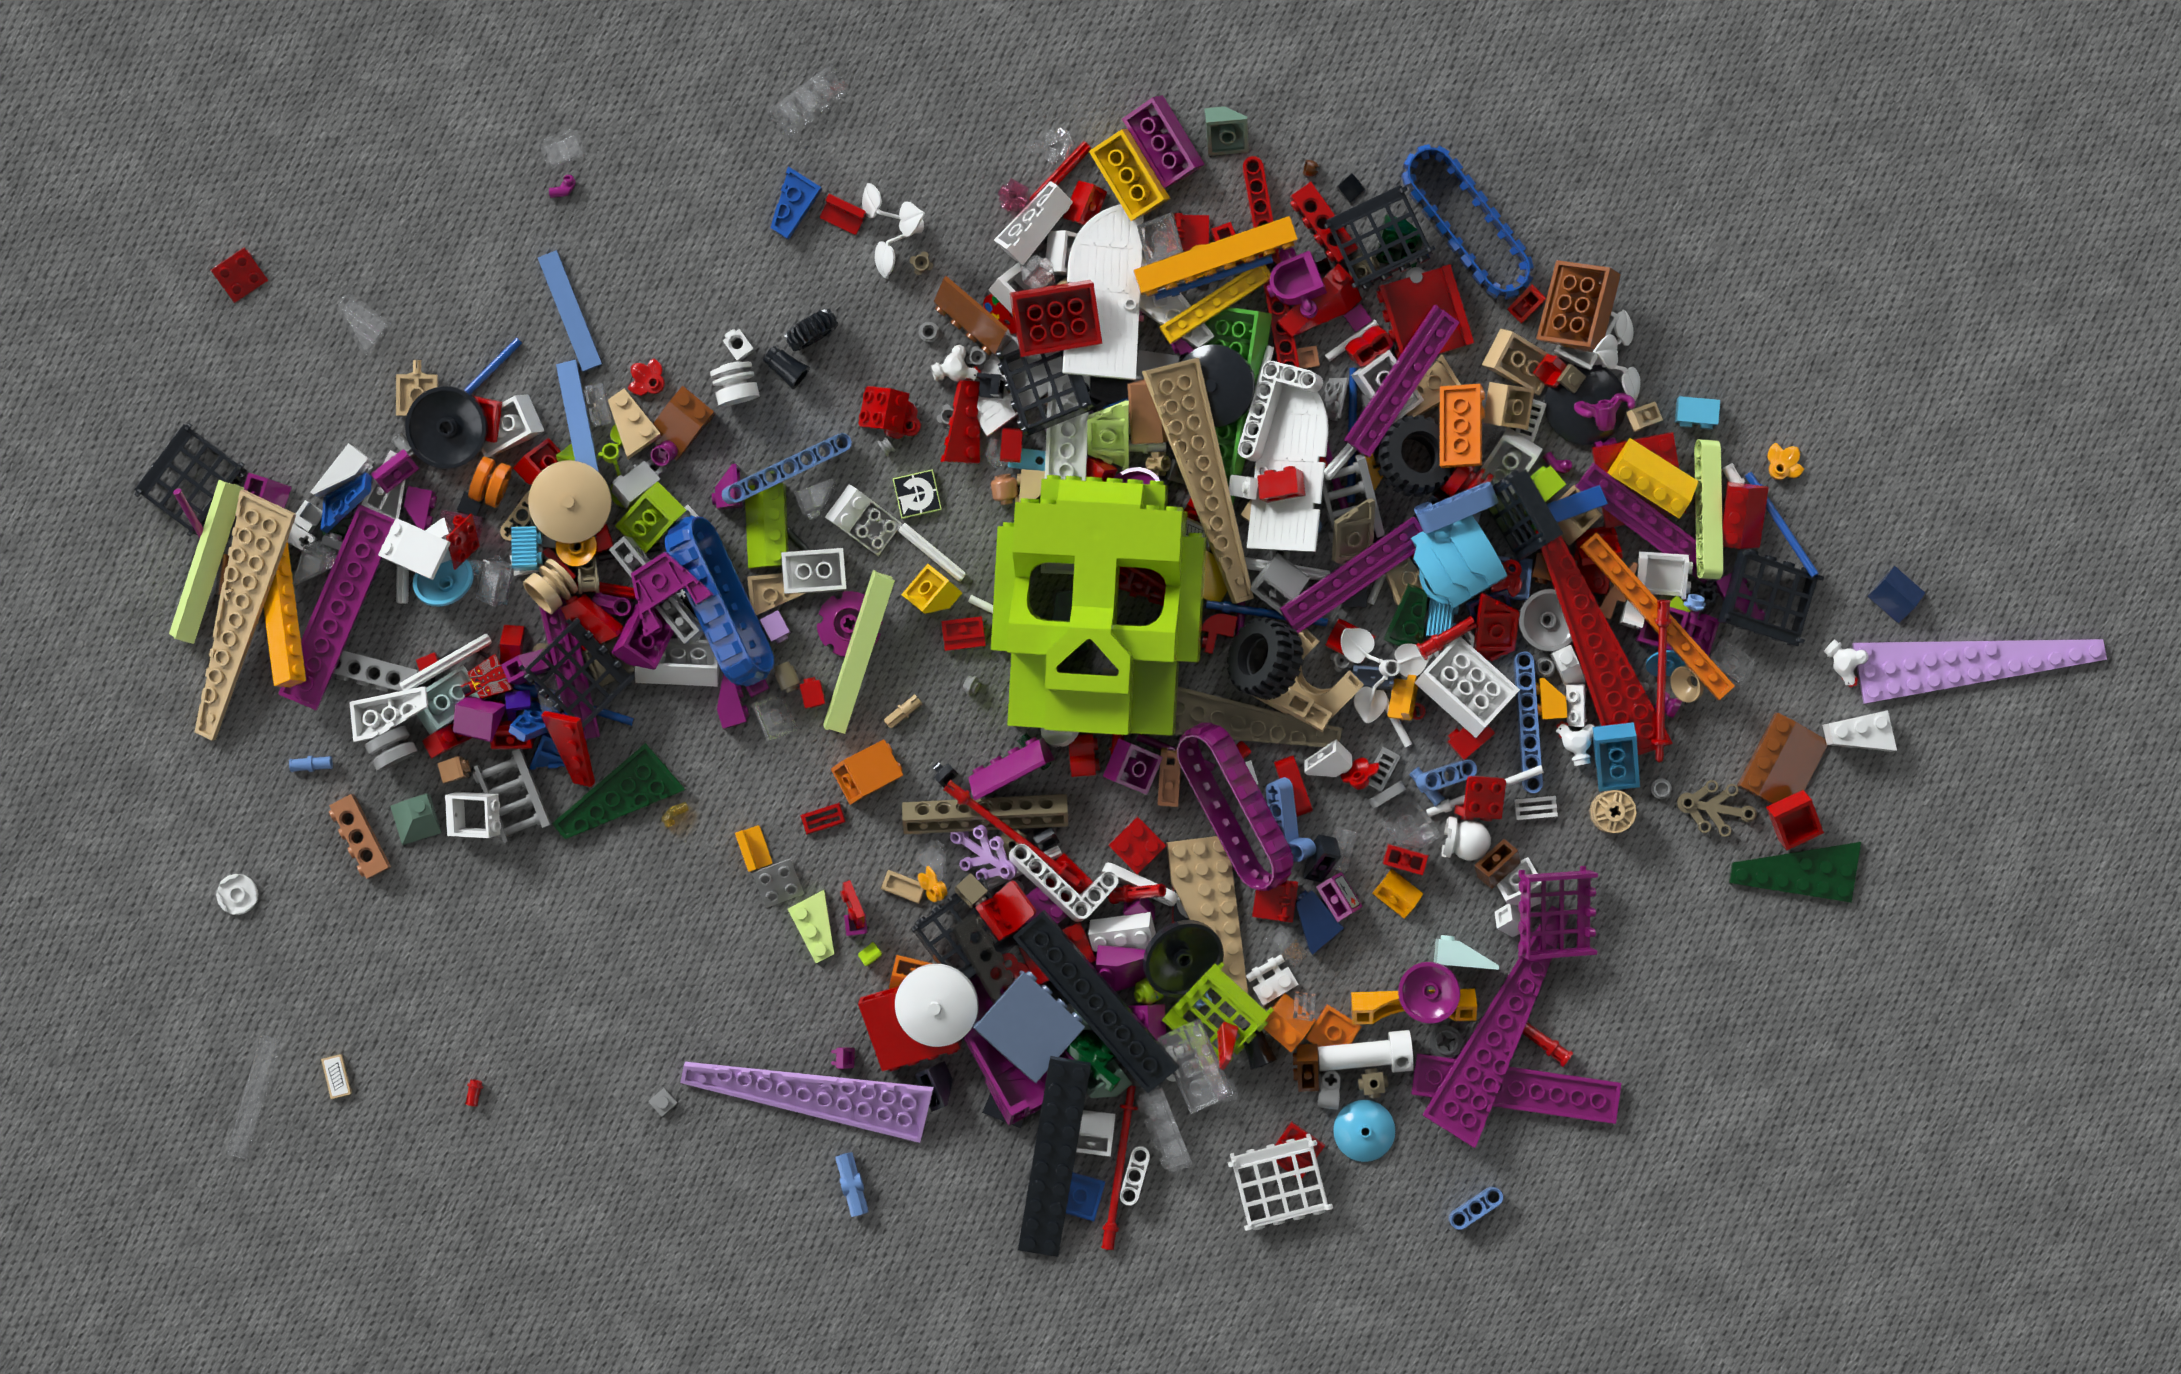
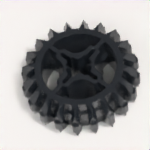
M830 309L818 311L791 327L785 334L786 342L793 351L805 349L835 330L838 326L837 318Z

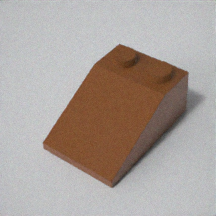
M682 386L653 423L661 434V437L655 440L654 443L659 445L663 441L673 442L678 450V454L674 458L677 461L716 413Z

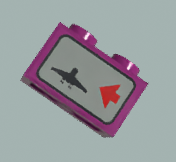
M1342 872L1316 887L1337 922L1363 907Z

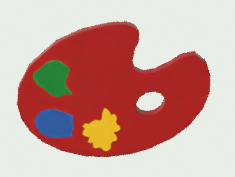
M993 294L986 296L983 308L1007 327L1010 334H1015L1014 319L1011 313Z

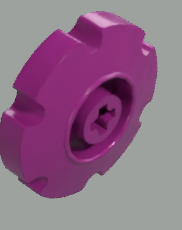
M854 591L842 592L843 596L841 599H836L835 596L830 597L822 605L818 613L823 617V621L817 623V632L820 640L825 646L833 645V653L843 657L846 655L865 596ZM847 619L855 621L851 630L848 627H844L847 624ZM880 633L877 634L874 646L877 644L881 637Z

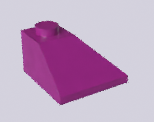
M732 464L716 485L715 493H712V504L716 505L718 510L742 508V501L735 504H727L722 499L723 489L740 481V468L737 464ZM731 489L730 496L736 499L737 492Z

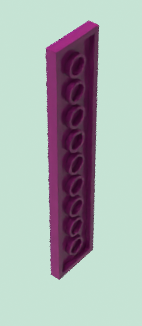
M358 505L301 639L306 681L290 688L281 687L278 695L318 710L380 565L382 557L378 556L395 519Z
M1417 1053L1411 1094L1433 1097L1456 1059ZM1508 1067L1493 1106L1616 1124L1622 1083Z

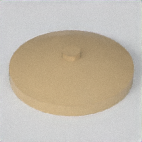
M561 461L548 466L535 478L529 492L528 505L534 524L544 535L558 542L578 543L592 538L604 527L611 512L612 499L606 480L596 469L578 461Z

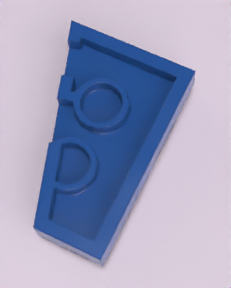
M788 166L779 203L776 206L770 228L789 240L822 191V188Z
M365 472L324 496L321 530L328 533L371 492L372 476Z
M533 700L531 708L525 709L524 713L519 715L510 725L509 733L523 742L547 733L549 731L541 715L544 711H553Z

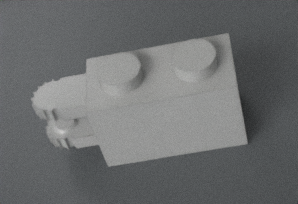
M652 459L647 462L643 461L639 465L636 463L629 468V473L624 477L620 475L612 482L611 492L628 509L651 486L660 481L659 477L667 470L666 466H661L654 472L651 469L655 465Z

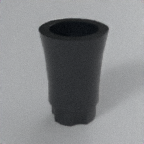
M777 346L771 347L763 358V362L777 373L792 390L802 382L810 370L809 366L793 358L783 349L780 350Z
M1262 1030L1254 1032L1257 1035L1249 1044L1246 1041L1243 1043L1249 1060L1250 1070L1277 1060Z

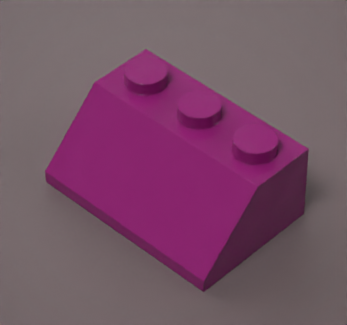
M636 604L611 653L628 665L655 670L674 630L654 607L653 611L663 628L645 637L642 630V619L639 616V605Z

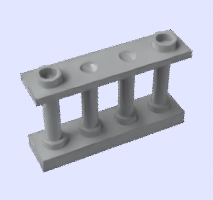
M1363 454L1356 455V462L1353 465L1341 468L1332 478L1335 479L1356 473V475H1360L1361 479L1357 485L1327 493L1325 481L1328 480L1324 477L1322 496L1331 531H1328L1331 543H1333L1334 520L1356 506L1332 512L1330 500L1359 492L1365 494L1366 500L1369 498L1375 500L1374 533L1377 537L1385 536L1369 469Z
M522 749L512 751L513 756L510 760L483 771L477 765L474 766L475 772H472L476 783L481 784L484 793L500 795L520 786H526L529 794L526 795V798L501 807L499 809V817L528 805L530 807L534 806L536 813L533 814V817L506 828L500 817L501 829L500 835L497 837L499 841L503 840L504 843L510 842L508 835L535 824L541 825L542 828L552 825ZM512 767L519 768L521 775L518 776V779L489 789L485 778Z

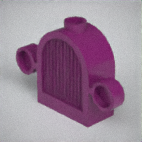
M1293 247L1286 250L1282 248L1279 253L1282 262L1276 265L1271 272L1270 285L1267 286L1271 298L1276 296L1284 304H1301L1300 311L1303 316L1313 318L1317 314L1318 308L1311 299L1327 293L1314 257L1310 250L1297 255Z

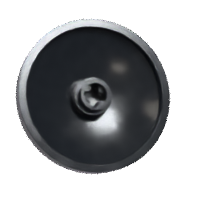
M1206 345L1190 352L1182 361L1199 358L1214 426L1222 427L1239 420L1249 409L1255 393V378L1248 361L1238 351L1223 345Z
M1573 365L1586 378L1575 393H1571L1560 383L1556 388L1548 386L1544 403L1547 404L1545 414L1552 429L1564 440L1578 445H1592L1594 442L1606 440L1618 430L1626 414L1627 402H1622L1616 412L1614 429L1609 431L1599 430L1596 426L1595 417L1587 418L1577 414L1574 410V404L1579 401L1598 404L1600 400H1611L1615 394L1625 393L1619 379L1607 368L1593 365L1592 369L1589 370Z
M441 386L429 389L415 399L406 416L405 432L409 446L419 459L433 467L450 469L469 463L480 453L487 438L488 424L484 409L474 396L457 387Z
M1195 920L1174 922L1155 934L1147 945L1143 957L1145 976L1152 987L1159 993L1168 997L1181 998L1214 964L1218 966L1221 962L1223 963V945L1214 930L1202 922Z

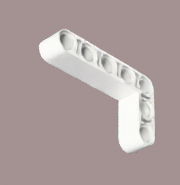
M1275 361L1266 362L1262 367L1239 442V455L1253 462L1261 458L1283 385L1309 392H1318L1323 386L1321 376L1310 370ZM1277 368L1276 374L1272 376L1273 369ZM1295 372L1294 379L1290 381L1291 374ZM1313 377V383L1308 386L1309 379ZM1271 387L1270 394L1266 396V390ZM1265 407V412L1260 415V410ZM1259 427L1258 433L1254 435L1255 428ZM1253 447L1252 453L1248 455L1249 448Z
M1018 844L1009 852L1010 861L1076 922H1081L1089 917L1118 884V876L1112 871H1107L1100 875L1080 896L1027 845ZM1016 850H1021L1024 853V859L1016 857ZM1031 864H1036L1039 867L1038 874L1031 871ZM1104 877H1108L1111 880L1110 887L1103 883ZM1046 878H1051L1054 881L1053 888L1046 885ZM1062 892L1069 895V902H1064L1061 899ZM1090 892H1095L1097 894V901H1092L1090 899ZM1077 906L1084 909V916H1079L1076 913Z

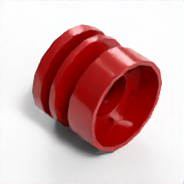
M1475 466L1456 467L1451 472L1452 476L1440 489L1452 497L1458 491L1461 493L1480 484L1491 482L1494 475L1489 472L1483 479L1481 477L1486 470L1485 468H1481L1475 473L1473 472Z

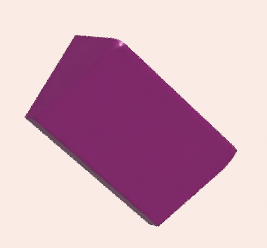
M403 449L372 472L371 475L387 494L419 468Z

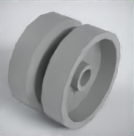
M405 725L386 731L364 745L369 755H376L382 752L372 761L376 771L389 768L418 752L414 742L400 744L410 736Z

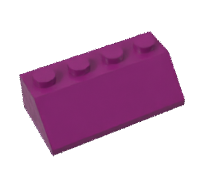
M1163 95L1152 97L1122 118L1164 189L1191 175L1205 165Z
M1034 737L1025 742L1026 747L1020 749L1017 746L1008 751L1009 756L1002 759L1000 755L990 761V766L984 768L981 765L972 770L974 774L968 778L974 801L1055 760L1045 739L1037 740Z

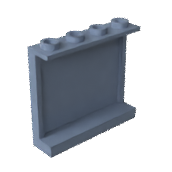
M1020 971L1019 977L983 1018L974 1023L972 1028L1031 1081L1036 1083L1048 1070L1050 1056L1059 1057L1085 1026L1081 1023L1083 1019L1075 1012L1071 1014L1066 1010L1068 1006L1061 999L1058 998L1056 1001L1051 996L1053 992L1045 985L1042 987L1035 982L1037 978L1030 971L1027 973Z

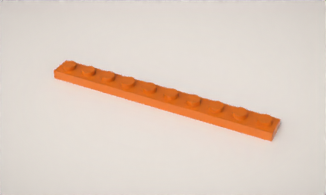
M1596 532L1581 548L1659 634V627L1655 624V618H1657V599ZM1670 614L1672 623L1667 627V644L1718 700H1721L1735 685Z

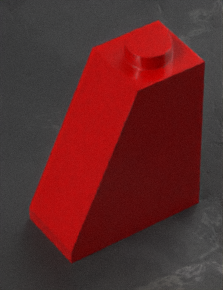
M576 594L571 596L568 600H565L566 604L561 607L567 620L573 621L575 618H578L580 620L579 623L594 635L593 637L599 644L617 637L624 628L585 594L579 597Z

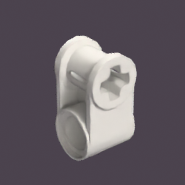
M293 523L287 542L304 552H314L318 548L317 538L296 523ZM305 539L310 542L309 546L304 543Z

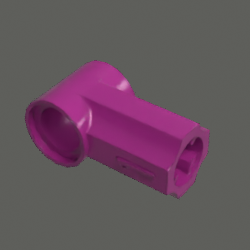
M596 592L593 596L592 601L609 614L629 617L634 609V604L625 598ZM623 602L628 604V610L625 613L619 611V606Z

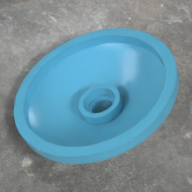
M467 559L456 570L453 568L452 560L440 564L433 580L415 573L413 578L414 591L417 597L427 605L436 607L450 605L461 599L470 589L473 582V569Z
M1357 1100L1349 1103L1339 1112L1335 1119L1333 1133L1338 1148L1347 1157L1356 1161L1368 1162L1382 1157L1391 1148L1395 1138V1124L1389 1111L1381 1104L1371 1100ZM1363 1128L1369 1129L1368 1135H1362L1361 1131Z

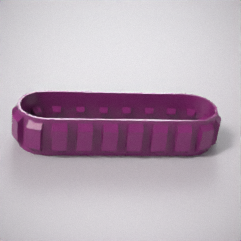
M1200 723L1188 729L1179 739L1177 758L1234 869L1243 883L1250 888L1269 891L1286 882L1291 875L1293 854L1235 742L1224 728L1212 723ZM1198 738L1211 749L1270 861L1272 874L1264 870L1258 862L1211 771L1206 767L1199 748Z

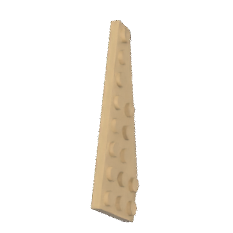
M1218 836L1166 842L1171 884L1189 920L1199 921L1208 925L1218 935L1224 950V966L1221 968V971L1248 994L1232 864Z

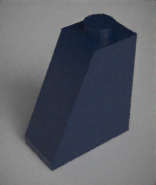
M1304 890L1296 897L1299 901L1295 904L1308 950L1313 955L1344 927L1336 921L1333 914L1312 890L1309 892Z

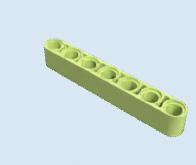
M1698 439L1694 447L1695 479L1699 481L1695 490L1697 576L1703 579H1721L1723 574L1721 445L1719 441Z

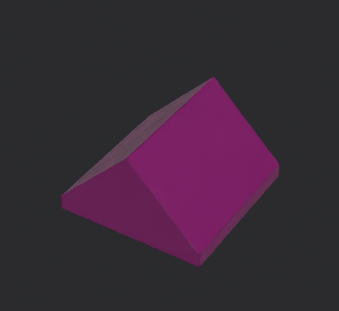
M472 696L465 697L455 704L453 732L492 743L506 705Z

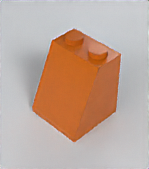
M884 739L844 759L831 768L850 805L903 776L900 763L895 760L892 755L891 746Z
M1284 993L1272 1007L1274 1011L1265 1020L1268 1024L1263 1029L1287 1050L1292 1052L1306 1036L1316 1019Z

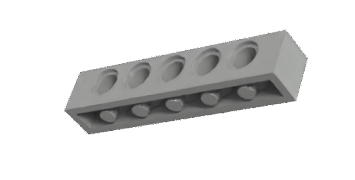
M622 537L609 549L630 577L632 572L650 562V559L632 537ZM677 593L655 607L684 644L692 645L704 635L698 619Z
M343 651L340 656L341 665L338 669L334 670L333 674H337L336 679L348 681L349 678L356 679V684L368 687L369 683L377 685L376 689L388 692L390 688L399 692L402 691L400 683L420 671ZM358 663L361 669L358 674L354 675L351 672V667L353 664ZM378 668L380 670V677L374 680L371 677V671ZM397 673L400 676V682L397 685H393L391 683V676Z

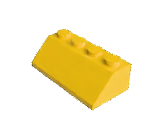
M1121 129L1089 151L1130 221L1149 213L1171 199L1128 129Z
M1631 438L1628 439L1607 472L1618 481L1679 519L1690 504L1699 482Z

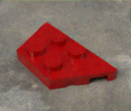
M1480 593L1473 648L1486 660L1494 661L1501 655H1507L1515 651L1520 615L1518 610L1484 593Z

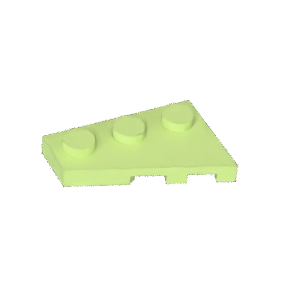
M825 890L788 908L815 963L835 954Z

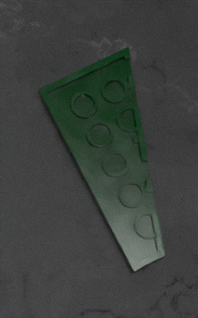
M645 743L556 819L552 825L564 839H568L686 789Z
M1861 842L1732 862L1729 883L1852 903Z

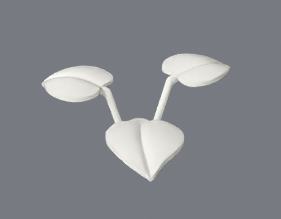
M867 183L862 197V208L866 211V216L874 218L877 213L900 219L899 228L903 234L888 240L886 244L883 241L879 242L875 250L877 269L884 278L889 279V274L892 272L895 264V253L890 246L891 243L905 237H910L915 233H922L924 230L923 217L925 212L918 209L911 202H904L902 204L899 215L881 211L879 209L882 204L880 192L873 184Z
M1622 310L1618 313L1620 317L1614 326L1618 340H1616L1614 335L1609 334L1599 342L1593 351L1598 356L1594 365L1602 364V367L1623 371L1622 385L1626 395L1632 396L1636 401L1640 391V376L1634 367L1627 369L1617 365V345L1622 342L1624 346H1628L1634 334L1632 321L1628 313Z
M1361 628L1344 629L1341 636V647L1345 657L1353 663H1361L1366 656L1368 659L1380 664L1379 671L1383 675L1373 688L1362 687L1354 696V706L1365 723L1373 722L1384 711L1387 704V696L1384 691L1376 690L1380 684L1388 680L1389 676H1395L1399 672L1405 677H1408V674L1418 676L1425 669L1433 655H1429L1428 659L1424 660L1415 644H1403L1395 650L1396 660L1379 659L1368 654L1374 648V638L1370 632Z

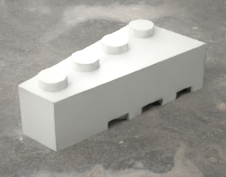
M1050 181L994 241L1011 258L1024 265L1062 215L1069 210L1073 201L1056 184Z

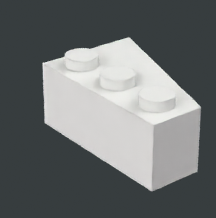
M390 450L384 463L397 453ZM374 479L371 485V492L364 498L361 505L390 518L399 519L405 480L386 494Z
M1888 710L1822 725L1827 745L1887 752L1897 751Z
M1151 912L1090 920L1088 935L1092 950L1097 952L1098 945L1146 949L1151 939L1155 936L1156 931Z

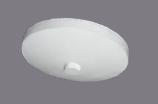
M928 964L913 970L903 980L896 994L895 1012L903 1030L915 1041L933 1047L947 1046L961 1040L971 1030L978 1014V997L971 981L956 968L944 964Z

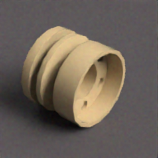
M548 559L545 562V566L539 567L541 576L532 573L523 582V586L530 597L544 611L553 614L563 604L560 597L568 600L571 597L570 594L574 595L578 591V587L570 574L554 560Z
M1618 790L1604 791L1597 795L1591 802L1589 810L1590 819L1594 826L1606 833H1619L1627 830L1633 824L1636 817L1634 801L1628 794ZM1615 806H1616V807H1617L1616 811L1619 812V814H1618V815H1614V816L1612 817V816H1611L1612 812L1609 811V809H1610V808H1615Z

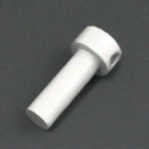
M1409 1030L1388 1032V1040L1317 1047L1319 1071L1391 1065L1393 1073L1413 1071L1414 1069Z

